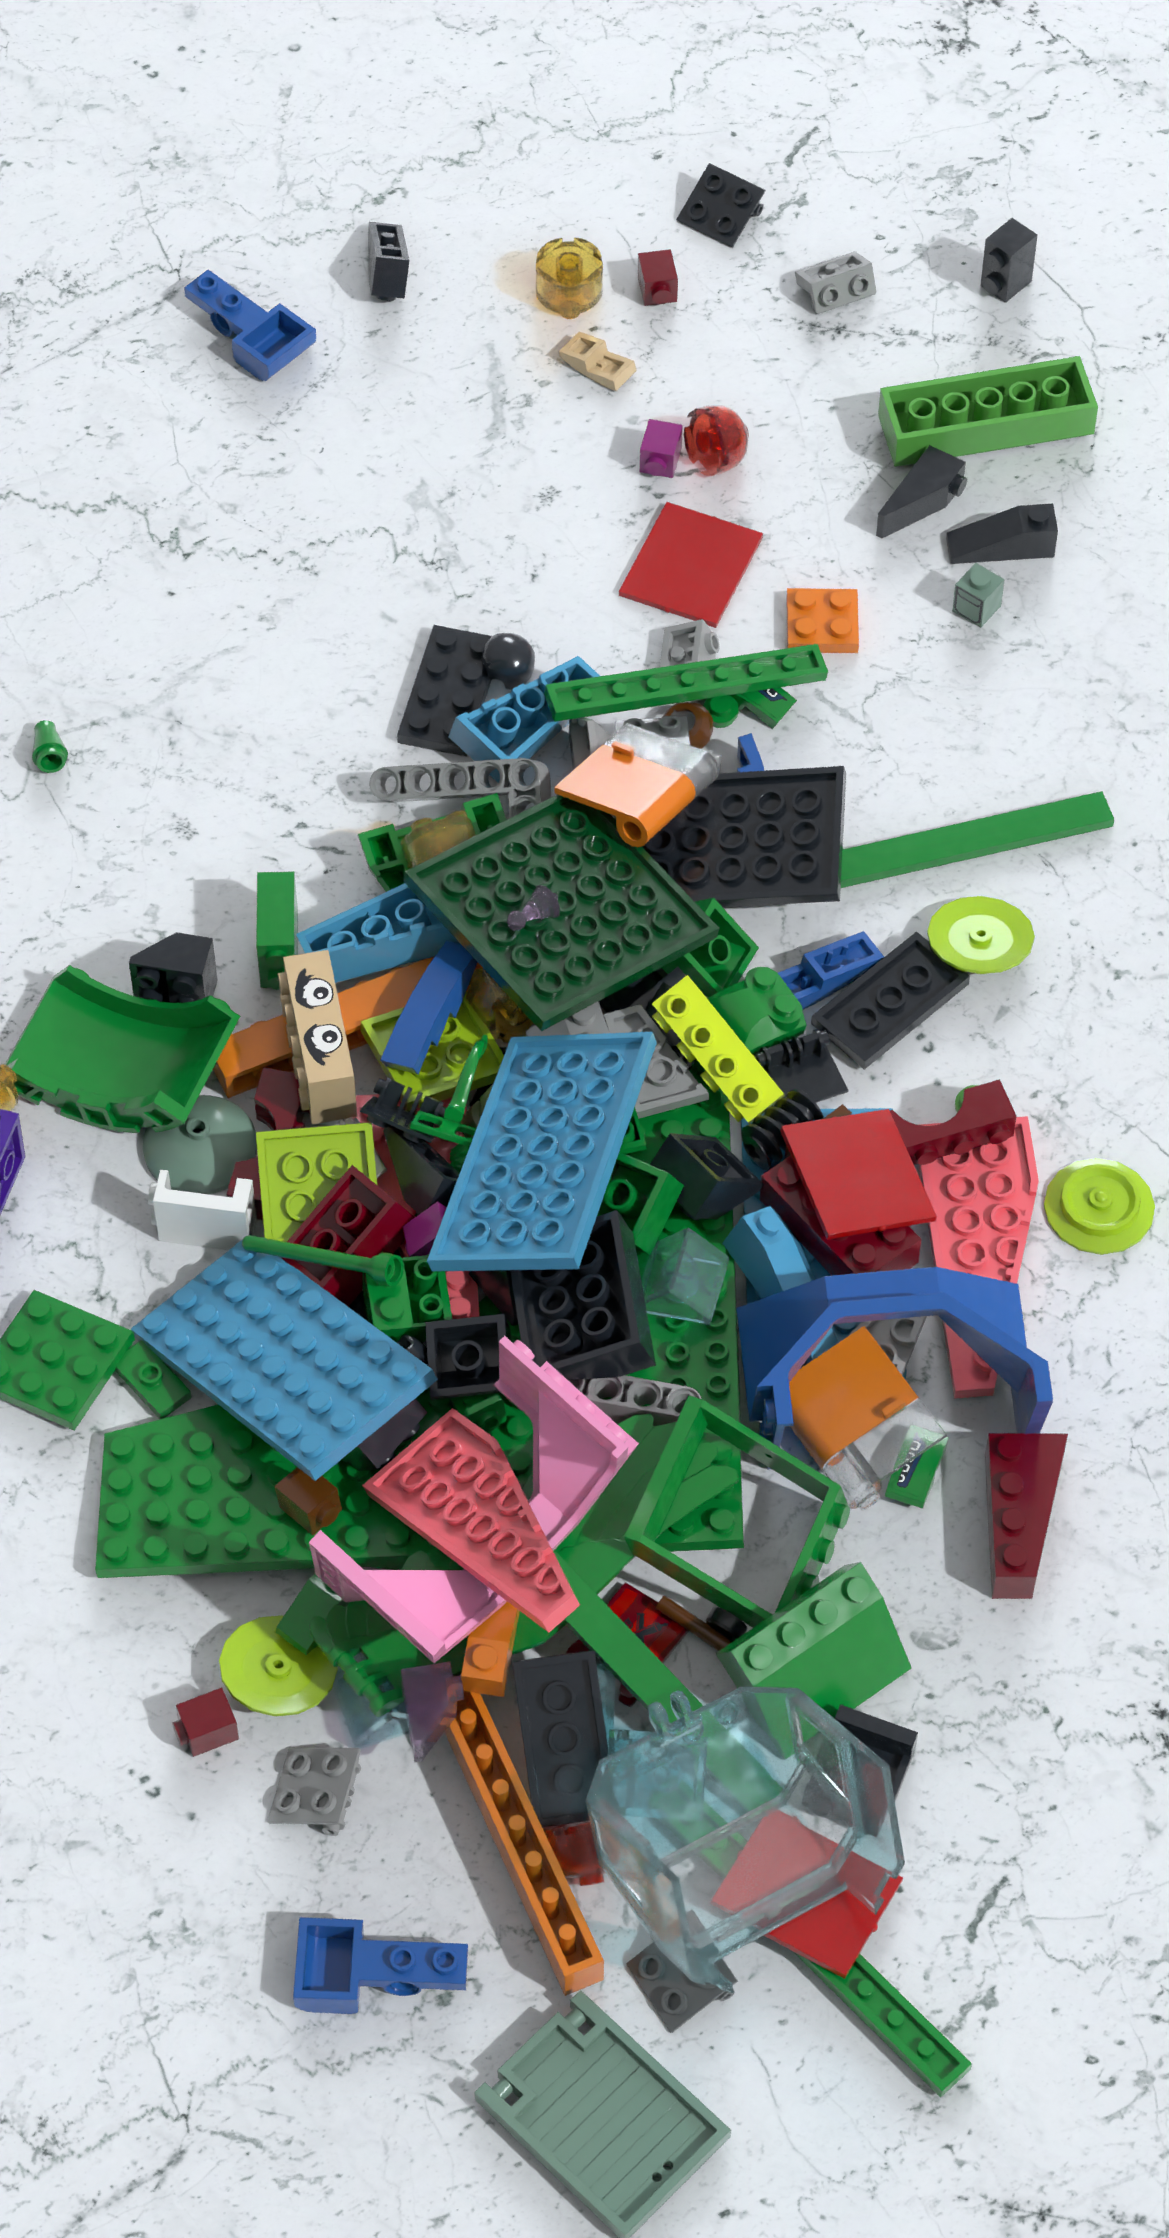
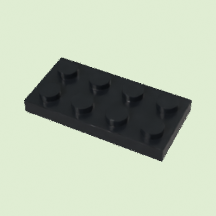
M433 625L397 733L398 743L467 757V754L449 738V734L457 716L465 712L470 713L480 708L481 704L485 702L492 680L489 679L486 667H484L481 661L484 644L492 636Z
M916 931L813 1014L811 1025L820 1032L825 1030L830 1041L865 1070L969 985L970 975L943 962L931 949L929 941Z
M595 1650L512 1661L531 1804L542 1828L618 1817Z

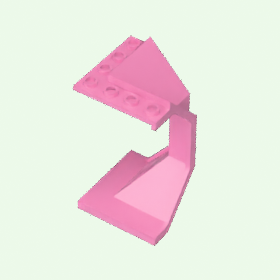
M504 1336L499 1341V1380L494 1384V1387L532 1422L533 1493L528 1502L554 1551L581 1522L639 1443L547 1361L539 1367L532 1361L535 1356L525 1344L519 1340L512 1343ZM321 1530L309 1541L315 1573L345 1602L365 1600L433 1663L438 1661L507 1602L465 1569L364 1570Z

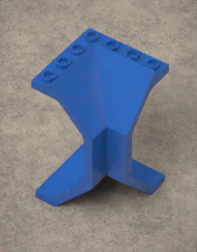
M940 1267L824 1276L737 1308L749 1422L762 1421L759 1423V1435L778 1447L781 1445L785 1426H793L794 1424L789 1382L833 1324L938 1315L1010 1385L1017 1433L1041 1432L1053 1403L1048 1361L1027 1348L1018 1284Z

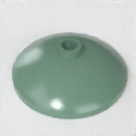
M199 1095L184 1124L163 1132H155L152 1127L146 1128L143 1138L144 1159L149 1171L157 1181L160 1170L169 1171L171 1190L209 1195L228 1189L236 1162L256 1157V1130L249 1116L233 1102L217 1096ZM197 1129H202V1130H204V1131L201 1132V1133H194V1132H192V1131L197 1130Z

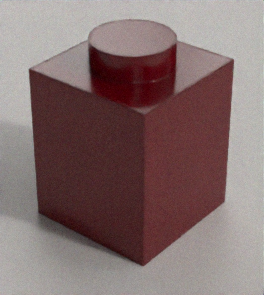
M671 249L638 253V281L644 306L677 302L678 277Z
M222 1687L176 1705L178 1720L172 1722L173 1729L180 1746L188 1744L193 1757L239 1740L237 1722Z

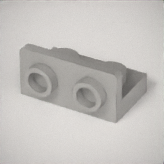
M856 251L795 271L797 284L811 294L813 310L817 314L876 294L872 263Z
M703 619L665 627L659 667L716 659V653L720 649L716 633L709 629Z

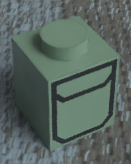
M975 563L955 584L952 611L981 628L1001 607L1005 579Z

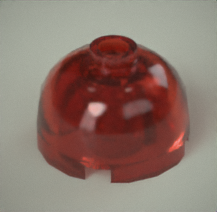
M708 405L692 410L687 418L692 417L690 426L684 427L683 433L685 448L690 461L694 464L699 460L706 469V471L701 473L706 476L719 475L739 465L747 452L749 438L748 428L741 417L731 408L722 405Z
M623 1818L576 1824L577 1826L568 1827L566 1830H564V1827L544 1831L565 1878H579L580 1886L604 1883L603 1874L617 1869L624 1860L627 1850V1835Z

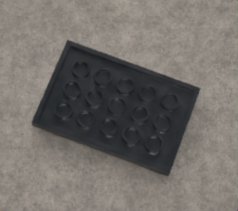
M844 766L686 775L695 786L696 795L694 800L642 846L694 902L715 898L722 907L840 901L846 792Z

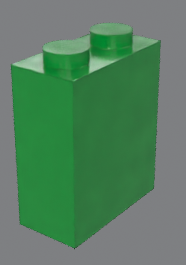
M295 871L257 872L256 948L260 987L280 990L278 973L284 972L283 957L298 955V938L296 935L298 933V905Z

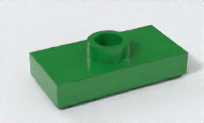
M142 1340L129 1348L116 1366L115 1371L159 1419L165 1418L192 1398L191 1391Z

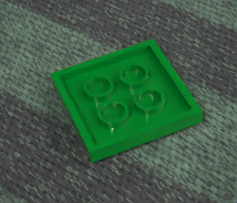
M33 1290L0 1338V1399L75 1431L116 1370V1366L125 1352L136 1340L133 1331L37 1290Z

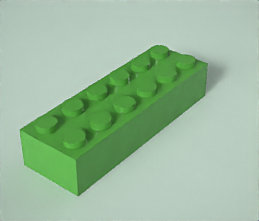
M1075 356L880 388L878 417L894 466L897 467L915 464L929 445L954 457L1092 435L1095 432L1098 405L1081 357Z

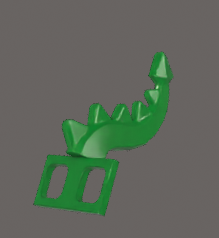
M483 1034L480 1040L473 1046L461 1072L452 1100L445 1109L444 1118L419 1110L411 1122V1129L470 1147L472 1139L458 1136L456 1133L463 1132L474 1136L476 1128L461 1124V1120L479 1059L487 1050V1035ZM419 1120L429 1121V1122H432V1123H435V1124L440 1125V1127H439V1128H433V1127H430V1126L421 1124V1123H419L418 1121H419Z

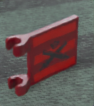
M625 1582L607 1605L653 1654L664 1663L689 1631L657 1610V1601ZM578 1639L568 1648L566 1654L589 1651V1649ZM621 1684L619 1689L621 1694L618 1700L624 1705L632 1707L637 1699Z

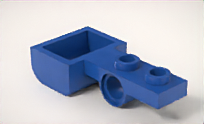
M209 269L184 287L185 297L210 315L214 327L226 337L231 336L233 333L238 335L232 339L233 358L238 365L261 381L270 379L316 342V329L281 303L267 312Z
M299 1917L293 1993L294 2005L300 2010L312 2013L356 2014L359 2012L361 1986L382 1987L385 1992L398 1996L416 1995L421 1992V1989L466 1990L468 1944L364 1940L363 1920Z

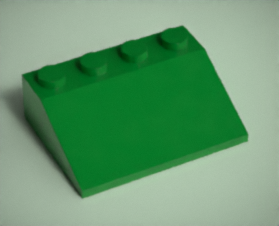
M861 1562L842 1566L716 1653L780 1758H785L832 1725L840 1704L855 1709L912 1669L884 1598Z

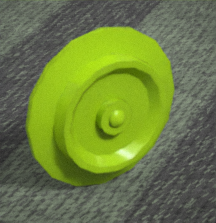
M985 896L963 897L944 904L931 917L927 930L930 947L943 962L958 970L976 974L1000 973L1018 966L1031 953L1035 940L1031 921L1019 908L1001 899Z
M1093 1158L1075 1161L1058 1171L1047 1186L1044 1209L1048 1224L1062 1241L1080 1251L1103 1255L1123 1252L1140 1242L1152 1226L1155 1203L1150 1187L1136 1171L1117 1161Z
M284 1615L259 1617L239 1626L225 1641L219 1658L221 1680L233 1699L251 1711L270 1716L297 1715L317 1706L332 1690L338 1672V1667L331 1665L318 1646L305 1655L275 1633L276 1627Z

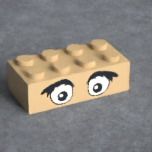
M324 950L283 957L284 972L278 973L281 992L280 1001L283 1017H286L287 1022L286 1032L289 1048L292 1047V1062L295 1078L298 1079L299 1083L298 1091L302 1111L309 1110L312 1124L357 1117L354 1072L329 951Z

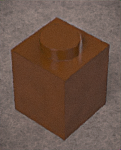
M296 1467L275 1485L279 1507L312 1536L322 1527L332 1524L339 1512L342 1511L337 1488L323 1476L314 1481Z

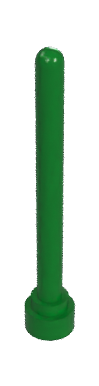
M247 1235L242 1239V1247L247 1251L367 1273L377 1284L395 1286L403 1275L404 1265L399 1255L383 1252L368 1258Z

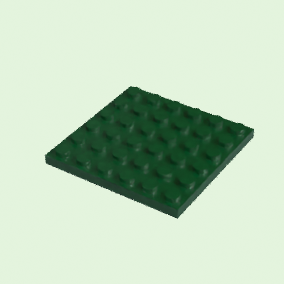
M558 794L405 871L404 883L541 1032L717 938L719 927L642 846H631L620 837L617 831L616 819L611 814Z

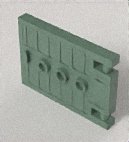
M580 1990L570 1999L572 2011L565 2017L557 2012L497 2070L498 2079L500 2080L492 2088L484 2082L474 2092L475 2101L619 2238H630L731 2137V2129ZM584 2022L592 2028L585 2035L577 2030ZM513 2092L519 2099L510 2106L505 2099Z

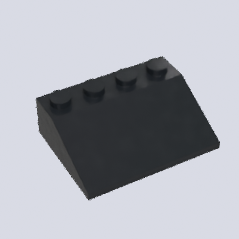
M617 1210L596 1217L579 1269L510 1270L521 1342L532 1351L535 1356L532 1361L539 1367L547 1361L567 1380L621 1377L656 1366L634 1235Z

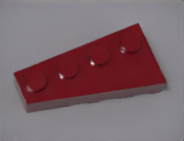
M988 1433L985 1451L992 1599L1033 1598L1068 1433Z

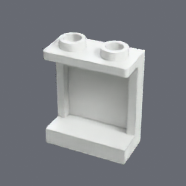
M160 1170L158 1182L151 1183L148 1204L153 1206L151 1224L157 1226L159 1241L230 1250L245 1236H254L257 1216L253 1180L237 1178L233 1198L171 1190L168 1170Z

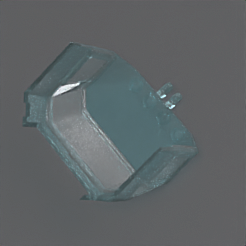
M739 1687L693 1712L683 1691L677 1690L670 1695L671 1708L677 1718L676 1721L669 1722L666 1709L661 1703L656 1701L648 1705L649 1720L655 1732L599 1760L585 1800L599 1866L608 1875L659 1950L693 1982L703 1985L706 1982L717 1985L721 1990L734 1993L732 1983L712 1963L845 1890L851 1892L876 1915L884 1901L880 1894L890 1877L897 1879L905 1865L889 1765L799 1688Z

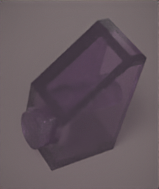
M450 1662L401 1669V1690L414 1762L424 1760L457 1716V1701L464 1700L461 1676H453Z

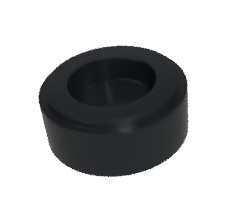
M713 1607L705 1620L709 1626L731 1641H735L744 1635L748 1629L739 1618L719 1607Z

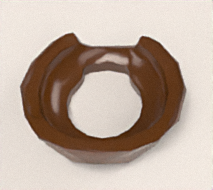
M684 702L671 706L662 718L670 716L674 711H688L694 714L696 722L689 731L690 747H693V753L695 750L702 749L710 741L713 732V718L709 711L700 703Z

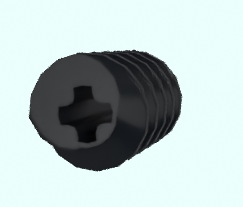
M798 1089L791 1090L786 1098H781L776 1102L775 1107L767 1108L763 1115L754 1118L752 1124L745 1125L742 1128L741 1139L743 1147L760 1168L768 1170L771 1168L770 1158L774 1161H780L783 1157L781 1149L786 1151V1143L780 1131L782 1126L822 1120L824 1116L819 1106L809 1094Z

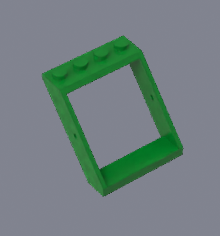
M689 1395L624 1538L633 1555L754 1628L773 1614L655 1543L705 1429L707 1428L823 1501L775 1613L819 1583V1572L823 1563L828 1564L832 1558L835 1548L833 1540L838 1529L845 1527L849 1518L850 1507L839 1484L705 1400Z

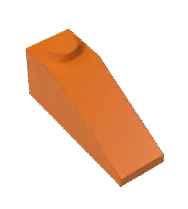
M506 1602L498 1611L469 1634L461 1673L463 1691L504 1697L520 1612L509 1602Z

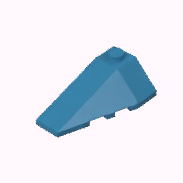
M771 1206L742 1216L723 1242L725 1248L762 1299L815 1280L803 1247ZM833 1327L830 1328L808 1357L807 1363L838 1343Z

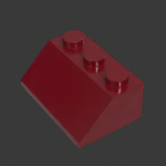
M352 1165L287 1242L368 1258L383 1252L394 1254L406 1240L403 1226L415 1217ZM281 1257L286 1263L298 1269L348 1307L363 1290L362 1272Z

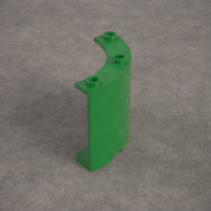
M68 965L53 976L0 1072V1084L36 1105H39L41 1100L61 1108V1116L94 1127L128 1133H139L142 1127H152L155 1132L174 1129L185 1123L241 1016L231 1010L225 1001L214 998L211 995L186 1003H166L154 999L147 1000L108 987L90 978L83 970Z

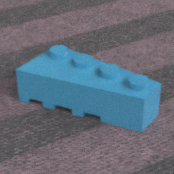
M577 656L541 674L538 679L526 685L523 683L513 688L510 693L496 700L493 698L481 704L480 708L470 713L465 712L457 716L449 738L474 761L530 759L569 724V720L554 722L544 695L546 684L599 677L600 675L582 658ZM494 769L489 775L499 783L500 773L497 769Z
M405 883L296 934L304 953L329 951L335 983L434 957L446 941L460 944Z

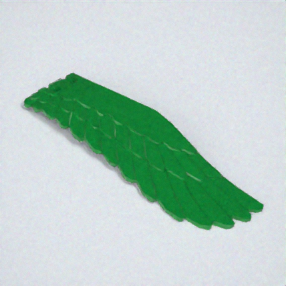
M651 1414L634 1415L617 1424L639 1444L581 1522L555 1549L563 1560L597 1595L636 1557L631 1553L624 1536L676 1422L654 1427L653 1416ZM710 1442L699 1443L656 1539L689 1513L739 1482L736 1469L727 1465H711L718 1458V1446ZM533 1471L527 1482L520 1484L528 1501L533 1493ZM435 1546L429 1554L419 1549L407 1558L401 1570L464 1569ZM365 1600L349 1602L346 1607L335 1604L328 1612L326 1620L321 1616H314L309 1622L310 1636L325 1654L333 1667L340 1666L345 1672L343 1679L359 1697H366L370 1702L368 1708L376 1717L385 1715L411 1697L462 1673L468 1636L433 1663ZM520 1611L512 1655L545 1643L562 1629L565 1624L563 1622L559 1623L548 1633ZM361 1652L366 1660L357 1662L353 1657ZM388 1682L393 1690L383 1693L379 1686Z

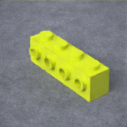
M688 975L652 1003L657 1009V1012L652 1017L665 1033H668L671 1029L674 1030L682 1040L676 1045L690 1063L695 1059L699 1061L705 1069L700 1076L714 1093L719 1088L729 1099L724 1106L737 1122L745 1118L751 1124L754 1118L762 1115L767 1108L772 1107L779 1099L785 1097L781 1089Z

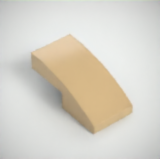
M580 331L559 351V356L578 372L614 391H617L637 371L634 360L609 352L605 340Z

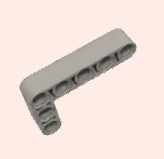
M526 758L382 767L373 772L369 782L370 790L374 796L379 799L395 802L485 797L495 793L498 796L509 795L510 818L525 811L530 803L537 805L551 798L549 769L540 761ZM532 766L535 771V779L530 785H526L523 775L525 770ZM494 769H497L500 773V781L495 787H491L488 780L489 774ZM462 771L465 775V783L463 787L457 789L454 785V777L458 772ZM425 773H428L431 780L430 786L423 792L419 784L420 779ZM393 775L396 780V787L393 792L388 794L385 784L387 779Z
M626 1375L615 1378L568 1380L616 1424L634 1415L651 1414L653 1416L654 1427L677 1422L689 1395L702 1399L695 1389L687 1386ZM612 1397L611 1399L603 1400V1398ZM650 1404V1406L641 1407L642 1405Z

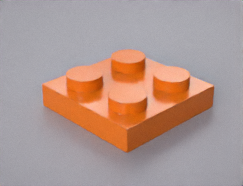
M787 588V648L818 644L821 653H858V589Z

